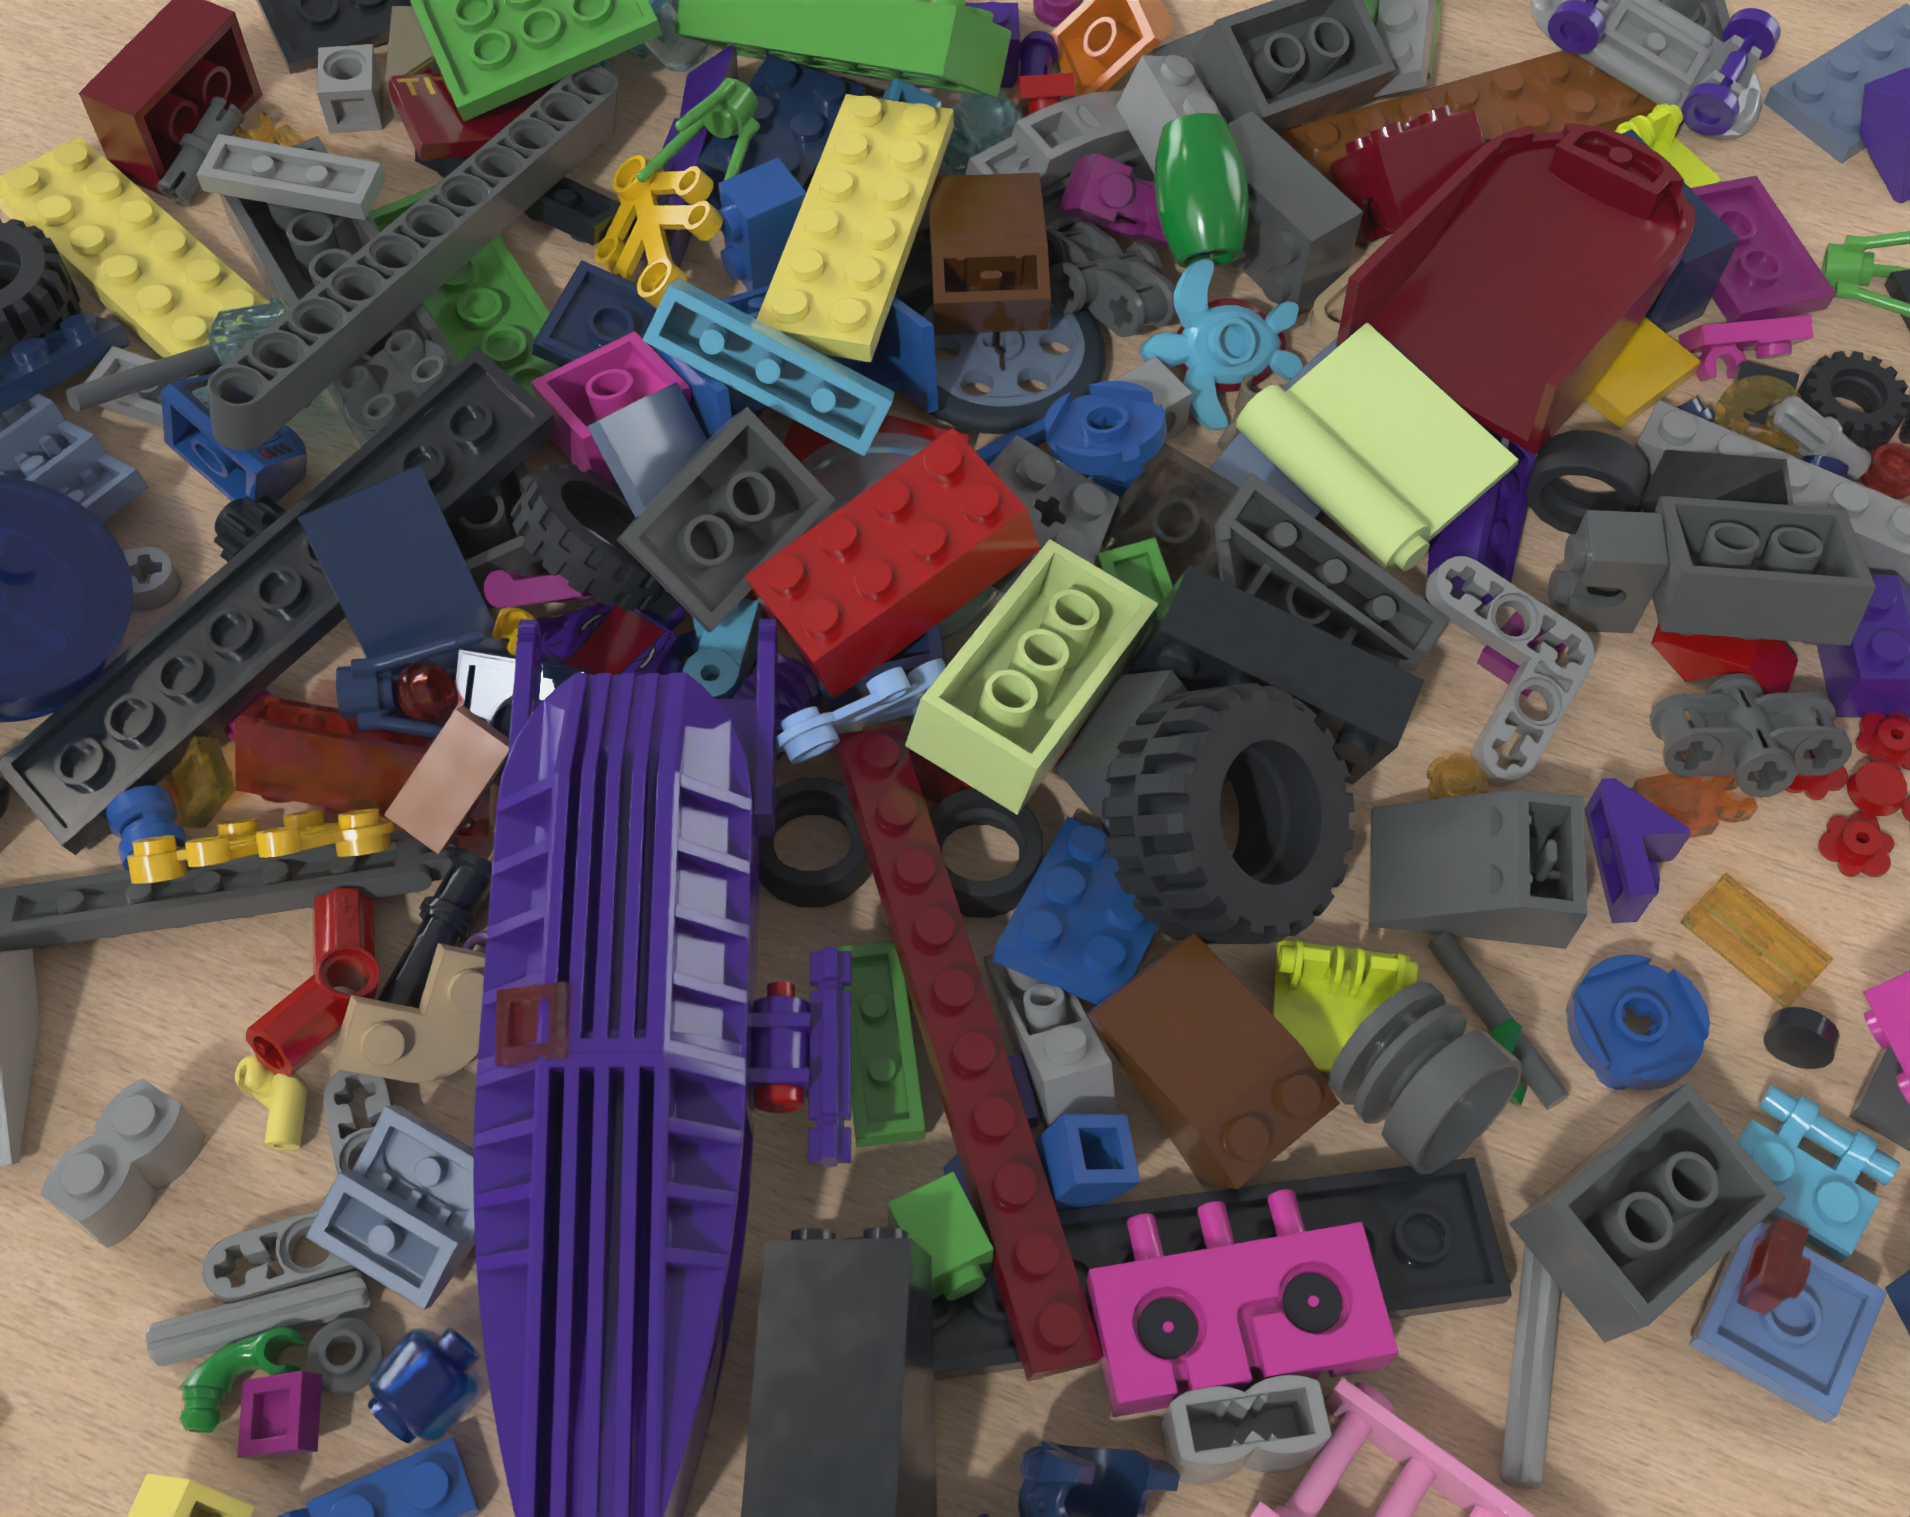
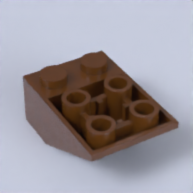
M1039 172L936 176L929 196L934 334L1048 330L1051 293L1048 244Z

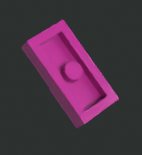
M1812 315L1701 325L1680 334L1679 344L1690 353H1702L1698 358L1701 360V363L1696 371L1700 382L1716 378L1715 362L1717 358L1722 359L1726 363L1728 379H1733L1737 365L1742 361L1746 362L1743 351L1756 350V359L1758 360L1779 358L1791 355L1792 345L1814 338Z

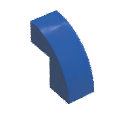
M1063 1114L1034 1140L1057 1211L1098 1206L1126 1193L1141 1183L1127 1114ZM957 1153L943 1167L944 1176L954 1171L975 1212Z

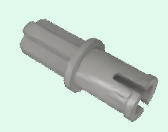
M1787 396L1782 403H1776L1772 408L1771 413L1774 416L1773 425L1799 445L1798 450L1804 458L1818 460L1834 474L1851 481L1860 478L1869 468L1871 463L1870 453L1842 433V426L1838 420L1832 417H1822L1797 396Z

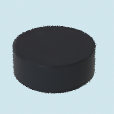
M1787 1007L1775 1011L1770 1016L1763 1041L1768 1052L1778 1060L1798 1068L1819 1069L1828 1066L1834 1060L1840 1033L1831 1020L1817 1011L1803 1007Z

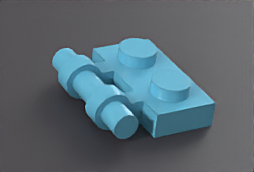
M1772 1084L1761 1099L1758 1108L1781 1121L1776 1132L1774 1133L1752 1120L1743 1129L1737 1141L1786 1198L1767 1216L1841 1263L1853 1253L1880 1201L1879 1197L1855 1183L1860 1172L1862 1171L1881 1184L1887 1185L1898 1170L1900 1162L1877 1149L1878 1141L1859 1129L1851 1133L1820 1114L1821 1106L1802 1094L1794 1098ZM1803 1135L1838 1156L1832 1168L1797 1147Z

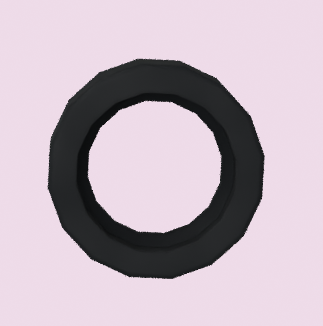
M1572 430L1554 435L1536 456L1526 488L1529 507L1541 521L1556 530L1576 535L1587 510L1640 512L1642 508L1641 498L1650 479L1648 465L1635 447L1613 435L1592 430ZM1567 475L1587 476L1606 483L1616 491L1606 494L1589 493L1571 487L1559 477Z
M799 778L776 787L775 835L788 821L804 815H824L838 820L847 828L851 836L850 850L836 865L820 871H801L785 865L778 859L774 850L775 836L758 837L760 847L759 880L779 900L798 907H826L845 900L864 884L871 867L846 785L827 778Z
M967 788L947 795L929 812L941 853L943 844L949 835L955 830L970 825H990L1005 831L1016 841L1019 847V860L1015 869L1008 875L992 881H972L955 874L946 866L961 915L966 917L992 918L1014 910L1042 863L1043 832L1034 813L1024 805L1017 815L975 788Z

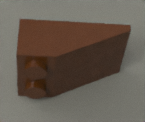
M1195 933L1188 934L1086 1013L1201 1185L1239 1189L1340 1104L1302 1045Z

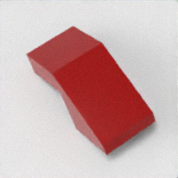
M1658 623L1651 645L1685 682L1726 673L1749 674L1757 679L1763 690V695L1788 693L1798 663V659L1781 640H1746L1739 637L1701 634L1682 635L1674 632H1661Z

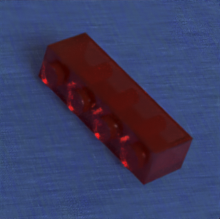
M261 695L235 719V791L257 794L262 799L274 803L295 801L322 806L324 810L334 814L377 808L379 809L380 817L388 819L384 814L436 738L383 729L359 731L357 718L342 719L339 708ZM506 762L456 836H489L493 831L496 822L501 776Z

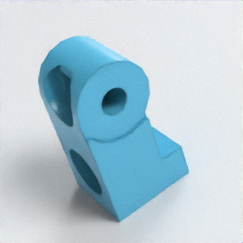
M743 598L721 623L709 633L693 617L697 639H700L698 652L686 661L683 673L689 674L699 682L714 699H734L733 695L739 691L744 683V679L751 675L758 651L759 620L762 619L759 601Z

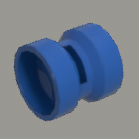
M154 785L135 787L122 792L107 805L106 817L110 829L115 836L122 839L119 843L118 853L125 870H129L127 856L134 854L133 841L156 836L175 835L176 847H185V842L188 839L182 826L174 822L177 819L178 810L173 796L168 789Z

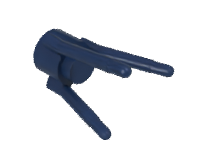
M475 630L375 658L351 659V666L337 667L336 692L341 718H357L359 731L383 729L436 738L444 726L383 715L384 709L396 708V688L456 680L457 667L393 674L391 668L480 643L484 639V633L480 630Z

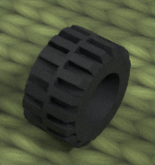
M0 219V359L12 354L11 348L17 343L31 338H43L61 329L60 324L66 318L81 314V308L78 303L81 301L52 240L46 238L44 232L36 226L26 227L24 221L11 219L7 223H2Z

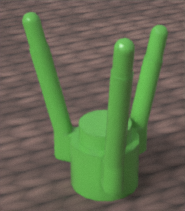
M726 78L711 95L676 122L675 127L680 133L638 172L637 180L641 183L647 181L705 127L719 138L739 136L724 181L738 175L750 140L760 129V124L753 118L758 110V100L755 93L744 82Z
M1910 231L1868 237L1846 235L1844 244L1828 243L1821 272L1831 287L1835 289V298L1855 299L1910 317L1909 303L1858 287V285L1868 286L1872 276L1889 278L1892 272L1910 269L1901 266L1874 264L1875 253L1865 252L1866 249L1910 244Z

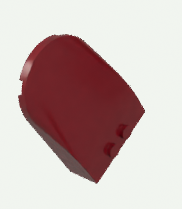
M1565 123L1563 132L1534 134L1531 125L1504 133L1486 143L1470 157L1349 277L1336 346L1339 347L1365 323H1369L1480 425L1536 455L1592 391L1621 352L1680 263L1687 249L1695 224L1694 204H1688L1682 191L1684 179L1670 162L1650 147L1631 137L1605 128Z

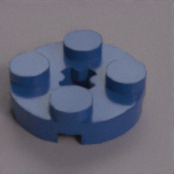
M1103 381L1089 384V395L1078 397L1072 401L1071 392H1069L1051 405L1044 420L1046 441L1050 454L1080 474L1094 476L1110 475L1113 479L1119 481L1135 479L1144 472V463L1155 457L1166 441V417L1162 403L1160 407L1153 403V393L1145 387L1134 383ZM1107 426H1114L1112 428L1105 429Z
M1619 955L1596 964L1590 969L1566 1006L1568 1032L1577 1053L1595 1071L1596 1077L1602 1084L1615 1090H1624L1628 1087L1637 1090H1655L1676 1083L1686 1076L1703 1052L1704 1041L1709 1035V1013L1702 996L1693 983L1674 968L1670 973H1667L1660 967L1649 965L1652 959L1640 955ZM1625 1009H1632L1637 1017L1648 1016L1651 1019L1653 1025L1647 1029L1646 1035L1636 1034L1623 1022L1627 1017Z

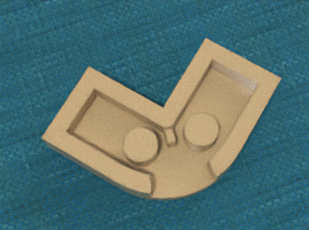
M438 943L419 1008L351 995L332 1058L335 1068L398 1081L424 1083L450 1076L466 1066L478 1054L486 953Z

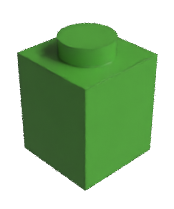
M954 1171L887 1203L888 1226L907 1231L909 1233L908 1238H912L931 1255L932 1299L944 1294L946 1300H955L971 1293L985 1282L984 1274L992 1269L993 1247Z

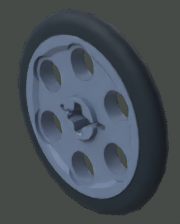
M930 291L920 296L910 308L934 325L933 291ZM1050 303L1048 330L934 334L935 349L944 348L952 350L957 354V357L947 361L936 360L938 410L930 414L958 428L982 434L1008 435L1019 428L1023 429L1044 418L1051 405L1069 392H1071L1072 401L1078 397L1089 395V384L1100 382L1106 367V346L1096 321L1084 305L1078 312L1062 314ZM995 333L999 336V349L1003 350L1004 370L1000 369L999 354L996 353L994 348ZM1055 342L1065 345L1070 350L1064 354L1054 355L1045 352L1041 347L1047 343ZM1026 380H1038L1046 384L1048 388L1041 392L1031 393L1020 388L1019 384ZM969 383H982L988 386L991 391L984 395L974 396L967 394L961 388Z

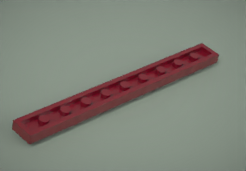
M896 725L838 734L840 741L835 745V752L977 1218L993 1247L992 1268L1026 1380L1028 1382L1097 1364L1103 1357V1353L908 747L905 746L906 741L901 726Z

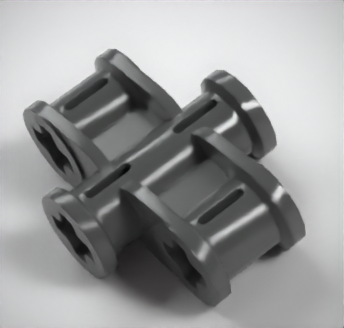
M1089 221L1075 223L1069 231L1061 233L1054 229L1046 230L1051 304L1058 312L1072 314L1078 312L1084 304H1087L1095 318L1120 337L1135 335L1146 325L1151 324L1155 327H1164L1175 321L1177 317L1174 307L1175 286L1168 278L1162 275L1161 260L1151 245L1144 242L1133 244L1123 253L1119 244L1112 237Z
M1735 673L1721 677L1708 687L1705 694L1682 693L1671 695L1661 700L1650 714L1651 729L1656 737L1663 740L1665 745L1662 755L1664 764L1669 772L1681 777L1735 774V780L1741 791L1752 797L1762 798L1776 795L1789 787L1796 775L1819 776L1836 771L1848 761L1852 754V744L1847 734L1834 724L1836 711L1827 696L1817 692L1763 695L1759 682L1749 674ZM1739 690L1744 692L1746 699L1743 700ZM1812 709H1815L1818 718H1815ZM1684 711L1689 712L1691 720H1687ZM1808 749L1812 750L1815 758H1811ZM1680 751H1685L1687 760L1682 758ZM1753 771H1757L1760 780L1755 778Z

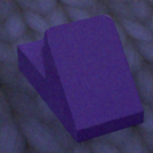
M1605 778L1601 779L1584 808L1611 922H1638L1659 892L1660 876L1656 862H1668L1675 859L1691 836V832L1683 823L1617 779Z

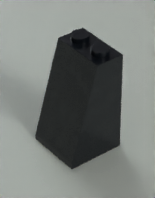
M873 1227L863 1231V1239H836V1234L828 1230L801 1228L791 1231V1240H765L741 1517H937L932 1258L912 1238H908L909 1233L907 1231L890 1227Z

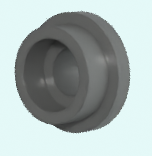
M356 1318L337 1319L322 1327L313 1337L307 1351L308 1372L323 1374V1390L339 1395L351 1394L366 1387L376 1377L383 1362L384 1349L378 1333L365 1321ZM343 1343L355 1344L356 1352L350 1362L341 1366L332 1364V1354L339 1345Z

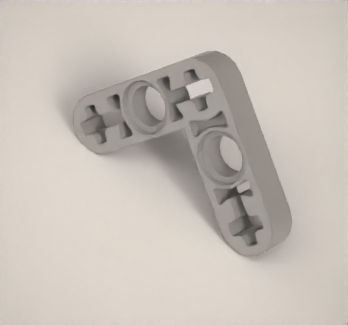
M1455 556L1442 563L1428 577L1426 597L1430 605L1450 619L1449 621L1519 665L1515 675L1474 743L1471 752L1472 766L1476 774L1485 783L1493 786H1507L1526 777L1534 769L1592 667L1595 658L1594 645L1589 635L1580 627L1489 568L1469 557ZM1456 575L1465 580L1462 590L1466 594L1459 599L1454 598L1450 594L1453 586L1450 580ZM1487 593L1490 594L1493 599L1480 610L1479 615L1476 614L1474 610L1483 603L1479 599ZM1510 606L1521 614L1524 621V629L1520 636H1509L1499 629L1495 616L1498 607ZM1541 628L1544 629V633L1537 638L1541 643L1530 649L1527 644L1535 638ZM1561 643L1569 648L1566 658L1571 661L1563 667L1555 662L1558 652L1554 647ZM1524 689H1532L1544 697L1547 703V713L1542 721H1533L1522 713L1519 707V697ZM1514 732L1524 735L1515 741L1508 755V758L1515 764L1501 769L1496 764L1499 754L1494 749L1509 741Z
M339 1070L329 1079L324 1090V1107L337 1175L339 1172L353 1170L354 1161L363 1151L385 1106L395 1105L390 1088L382 1077ZM359 1087H365L369 1094V1097L365 1099L367 1119L372 1128L360 1129L358 1119L348 1103L353 1101L352 1090ZM319 1210L230 1235L218 1241L209 1250L203 1262L202 1276L207 1288L224 1304L360 1270L331 1252L321 1264L315 1267L303 1268L295 1264L294 1250L297 1243L307 1236ZM276 1245L277 1259L284 1270V1274L278 1277L269 1264H265L275 1261L269 1251V1248ZM241 1256H245L252 1265H262L248 1270L245 1275L246 1283L239 1287H236L228 1277H224V1275L235 1271V1259Z

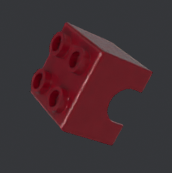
M1450 105L1443 106L1418 116L1416 120L1402 124V121L1383 126L1369 132L1368 136L1345 144L1348 155L1333 161L1330 164V170L1335 187L1363 211L1355 245H1362L1393 234L1470 157L1485 145L1475 111L1467 110L1453 115Z

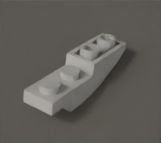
M1101 91L1076 96L1038 110L1016 121L1012 136L969 158L965 173L967 175L1039 172L1041 188L1072 172L1076 158L1098 153L1112 159L1138 147L1116 107L1123 92Z

